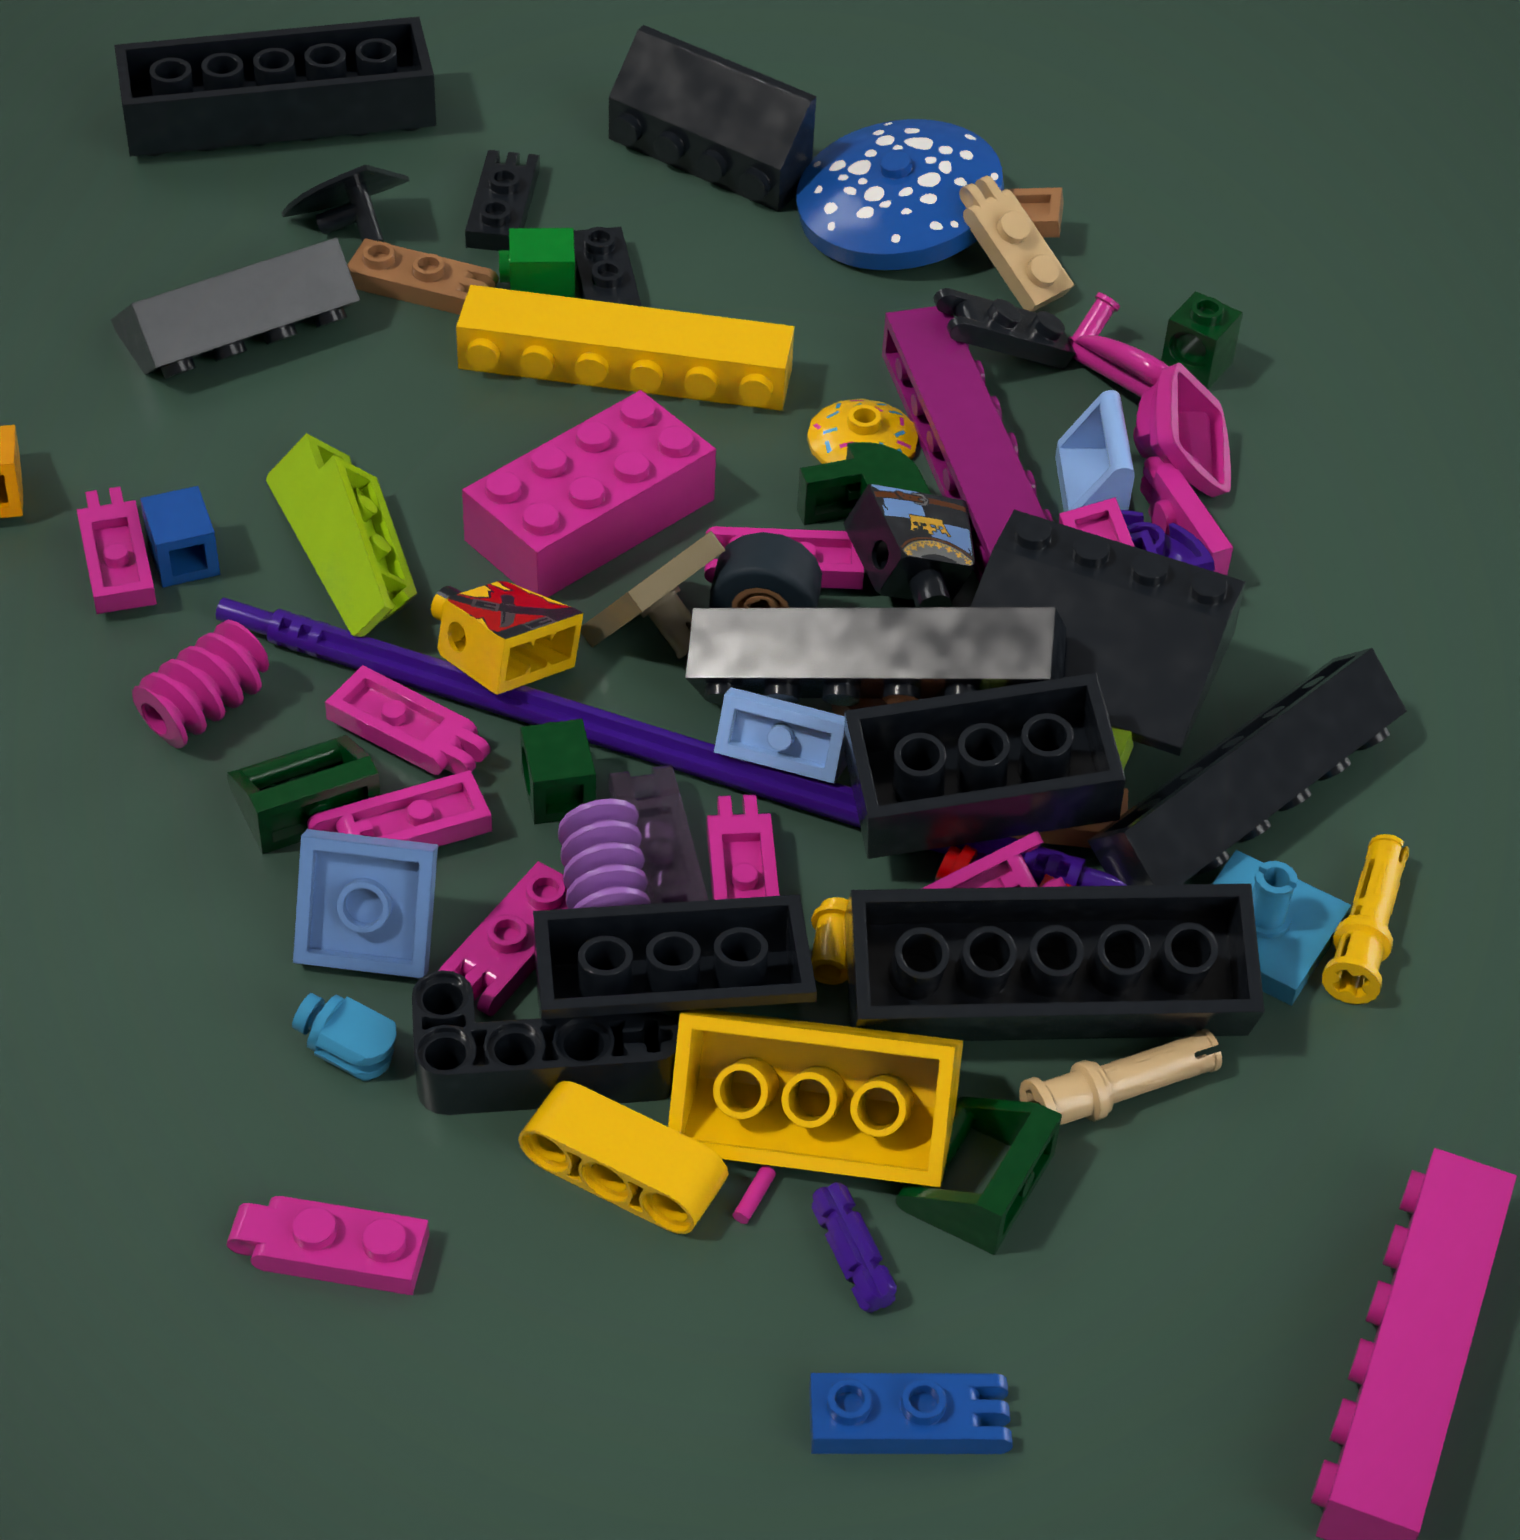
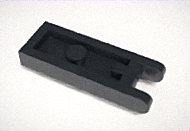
M949 288L941 289L934 295V303L940 312L956 316L947 324V330L953 340L1065 369L1076 354L1065 333L1064 324L1049 312L1039 311L1036 313L1015 307L1003 299H995L993 301Z

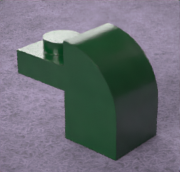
M853 442L847 443L846 460L800 468L797 511L803 525L847 518L868 484L931 494L917 465L902 452L878 443Z

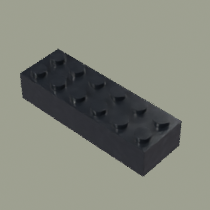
M420 17L114 45L130 156H160L171 152L211 151L221 147L241 145L262 146L271 142L291 140L312 141L321 137L341 135L363 136L372 132L392 130L413 131L422 127L437 126L434 73Z
M1251 884L851 890L845 913L850 1027L963 1041L1186 1037L1202 1029L1209 1030L1214 1036H1248L1265 1012Z

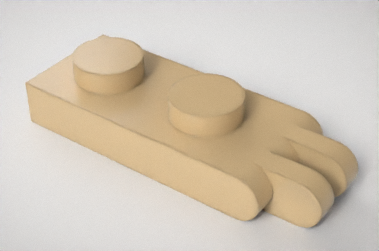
M984 176L978 179L975 184L970 183L960 189V199L966 207L963 212L964 221L970 227L971 232L1023 309L1034 312L1066 295L1071 290L1074 283L1012 191L1009 189L1001 191L990 176Z

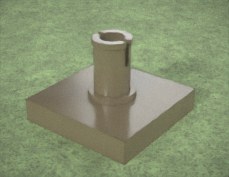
M710 531L582 625V635L593 648L640 614L642 618L648 615L673 648L677 658H682L688 653L692 614L677 595L681 591L678 585L724 552V547L713 532Z

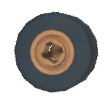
M767 532L743 535L727 544L725 551L718 558L710 589L709 608H817L821 591L822 571L816 557L801 543L789 537Z

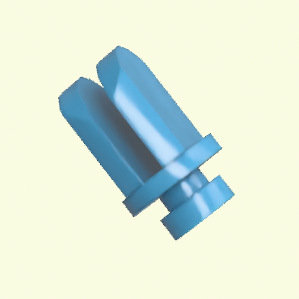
M313 993L308 994L295 1013L292 1028L304 1035L309 1033L307 1048L313 1050L315 1056L362 1081H369L379 1077L389 1068L393 1059L397 1036L396 1023L393 1020L348 996L344 999L339 995H334L325 1004V999Z

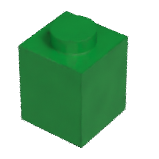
M509 228V250H499L500 283H510V290L575 298L574 228Z

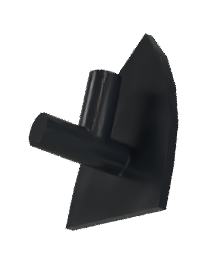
M363 165L320 183L291 201L281 213L283 217L336 207L316 216L317 225L323 234L326 235L356 223L362 242L365 238L383 242L384 239L370 196L410 180L406 175Z

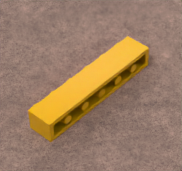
M470 285L456 325L458 369L633 392L642 390L648 394L783 411L792 371L795 326Z

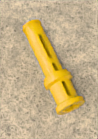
M1381 834L1370 840L1350 915L1338 924L1334 932L1333 944L1336 952L1334 959L1328 961L1324 967L1322 984L1330 995L1345 1003H1369L1375 1000L1381 991L1382 976L1379 972L1382 961L1388 958L1393 947V937L1388 929V924L1400 887L1401 876L1409 857L1408 846L1402 847L1404 841L1395 835Z

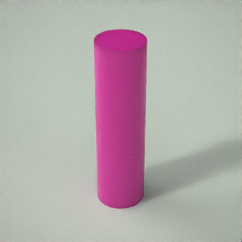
M767 1165L760 1167L733 1213L734 1219L739 1223L747 1224L776 1176L773 1168Z

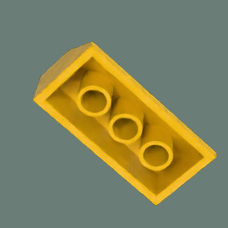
M709 1009L688 1010L679 1016L668 1127L706 1145L725 1160L941 1187L956 1112L963 1040Z

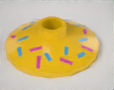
M853 399L839 401L823 408L810 422L807 441L811 454L821 464L846 460L847 443L871 442L886 445L902 452L912 460L918 444V434L914 423L901 410L880 401Z

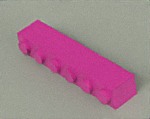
M1434 1148L1425 1174L1411 1170L1399 1210L1412 1214L1408 1228L1395 1224L1382 1265L1395 1269L1392 1282L1388 1284L1378 1280L1365 1319L1366 1322L1378 1326L1374 1342L1360 1339L1347 1379L1361 1385L1356 1402L1342 1398L1329 1441L1343 1445L1338 1463L1336 1464L1324 1459L1310 1503L1324 1508L1316 1533L1317 1537L1325 1540L1417 1539L1517 1175Z

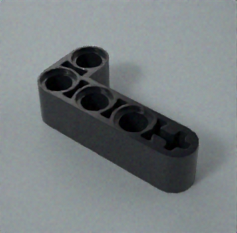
M440 970L420 978L413 987L412 1017L417 1093L420 1102L425 1108L436 1114L459 1115L538 1109L555 1085L561 1081H571L580 1084L619 1104L666 1099L671 1095L679 1023L667 1014L648 1012L475 1023L473 990L470 982L464 976L453 971Z

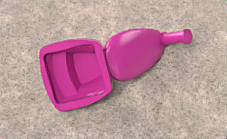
M1098 292L1095 296L1096 301L1073 336L1068 337L1076 353L1073 359L1141 397L1133 437L1136 448L1143 458L1147 459L1155 456L1159 457L1163 463L1173 464L1176 469L1180 470L1190 485L1210 497H1217L1230 492V448L1225 417L1219 400L1181 363L1168 366L1163 361L1138 348L1111 338L1099 336L1112 314L1118 312L1120 305L1109 296Z

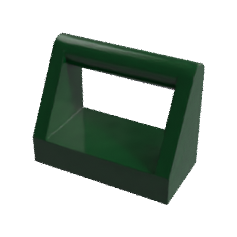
M347 735L227 773L230 789L262 854L301 842V835L308 829V819L318 812L381 795L379 772L371 757ZM340 762L342 764L265 790H259L260 788L276 784L306 773H310Z
M959 1097L944 1172L972 1128L1011 1146L982 1194L935 1189L933 1186L905 1183L895 1199L897 1206L907 1214L995 1255L1054 1156L1062 1114L1033 1102Z

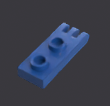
M810 1373L811 1454H1003L1009 1452L1013 1448L1012 1432L1009 1428L1003 1427L1011 1420L1009 1404L1003 1401L1008 1396L1007 1378L1001 1374Z

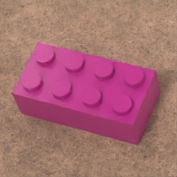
M639 390L463 488L464 540L517 586L548 598L713 501L715 495L716 448L646 393Z

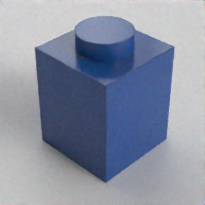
M199 486L140 498L146 539L162 588L220 575L215 532Z

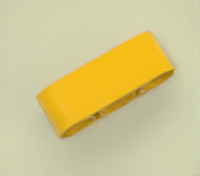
M561 1081L555 1085L521 1131L518 1138L522 1151L540 1168L676 1234L692 1232L729 1175L727 1166L722 1158L706 1145L571 1081Z

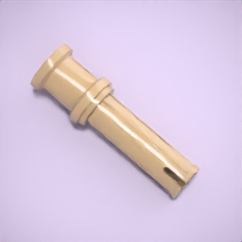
M1202 1029L1195 1034L1101 1066L1097 1062L1082 1060L1073 1064L1070 1072L1046 1081H1042L1037 1077L1026 1079L1020 1085V1101L1038 1103L1062 1114L1060 1126L1084 1117L1095 1122L1108 1116V1113L1113 1109L1114 1103L1206 1072L1219 1070L1222 1065V1053L1219 1051L1195 1057L1196 1052L1219 1045L1213 1033L1207 1029Z

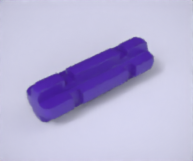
M835 1182L828 1187H820L813 1193L812 1210L819 1225L824 1229H828L825 1237L846 1280L855 1284L851 1290L859 1307L868 1313L877 1311L880 1308H887L895 1301L897 1286L888 1268L879 1264L883 1258L861 1214L852 1210L856 1204L848 1188L839 1182Z

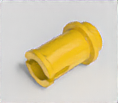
M832 897L825 899L821 906L815 909L812 914L811 923L816 932L811 961L814 978L820 983L836 985L848 979L845 913L849 900L845 898Z

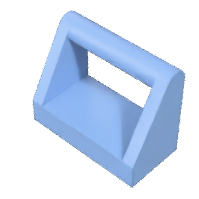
M1114 390L1102 392L1057 442L1055 460L1064 512L1116 497L1120 510H1129L1135 474L1121 397Z
M731 687L724 694L714 753L834 784L847 766L844 753L845 716Z

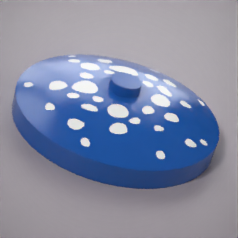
M906 119L864 127L828 145L813 158L810 165L803 172L796 193L801 227L808 240L819 251L846 265L870 270H902L939 262L963 251L977 241L963 218V212L966 207L960 199V189L970 183L975 184L978 179L984 176H990L1000 190H1004L1002 166L996 152L984 139L954 124L935 120Z

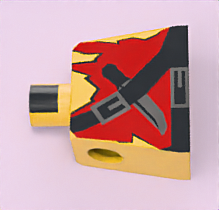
M505 581L493 582L465 592L452 586H445L436 593L432 601L431 614L435 619L441 621L437 646L440 656L496 695L575 667L583 620V612Z

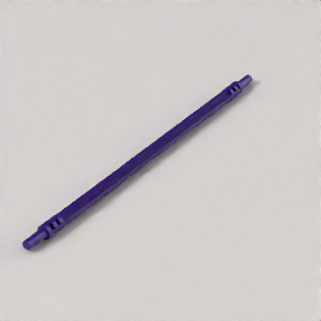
M225 597L218 603L216 609V619L223 622L228 619L236 621L250 631L266 635L268 642L271 644L284 646L290 650L303 652L309 656L322 658L357 670L364 665L395 682L532 725L583 719L589 743L861 828L852 787L836 782L833 784L714 753V744L525 685L496 695L448 661L368 636L355 637L348 630L322 621H316L303 615H297L287 610L277 609L273 613ZM1008 837L956 845V847L963 849L965 845L977 849L978 853L975 859L977 861L1019 839ZM1041 845L1031 852L1022 854L1037 884H1040L1045 874H1048L1054 878L1062 877L1065 883L1071 886H1127L1109 873L1087 867L1086 859L1073 857ZM950 846L930 850L946 855Z

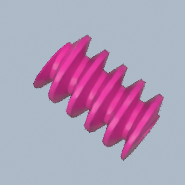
M228 619L218 624L213 633L210 632L198 638L195 646H189L181 650L176 659L164 662L158 672H153L143 677L139 686H134L132 690L133 702L147 725L169 745L177 749L183 748L188 742L186 730L194 735L202 734L206 731L207 727L205 717L214 722L220 721L225 716L224 705L237 708L243 703V692L254 695L261 691L262 682L258 671L261 673L268 671V656L259 640L247 628L236 621Z

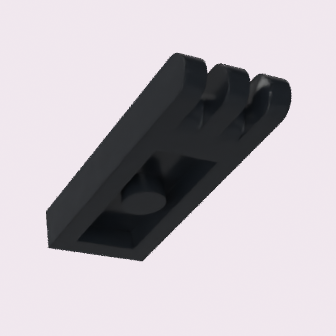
M488 150L465 229L466 248L493 251L509 250V228L525 227L539 174L540 155L529 154L526 166H521L520 153L508 152L505 164H501L500 152L498 150Z
M593 227L587 230L574 231L575 273L581 299L642 307L622 227Z

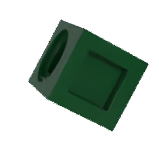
M1195 291L1168 320L1161 361L1168 366L1181 363L1209 389L1233 363L1243 312L1225 305L1215 298Z
M583 719L520 727L521 769L534 824L561 821L574 808L596 800V772Z

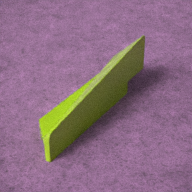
M306 433L268 473L266 482L351 635L355 637L366 636L378 623L401 610L417 594L377 477L352 465L349 455Z

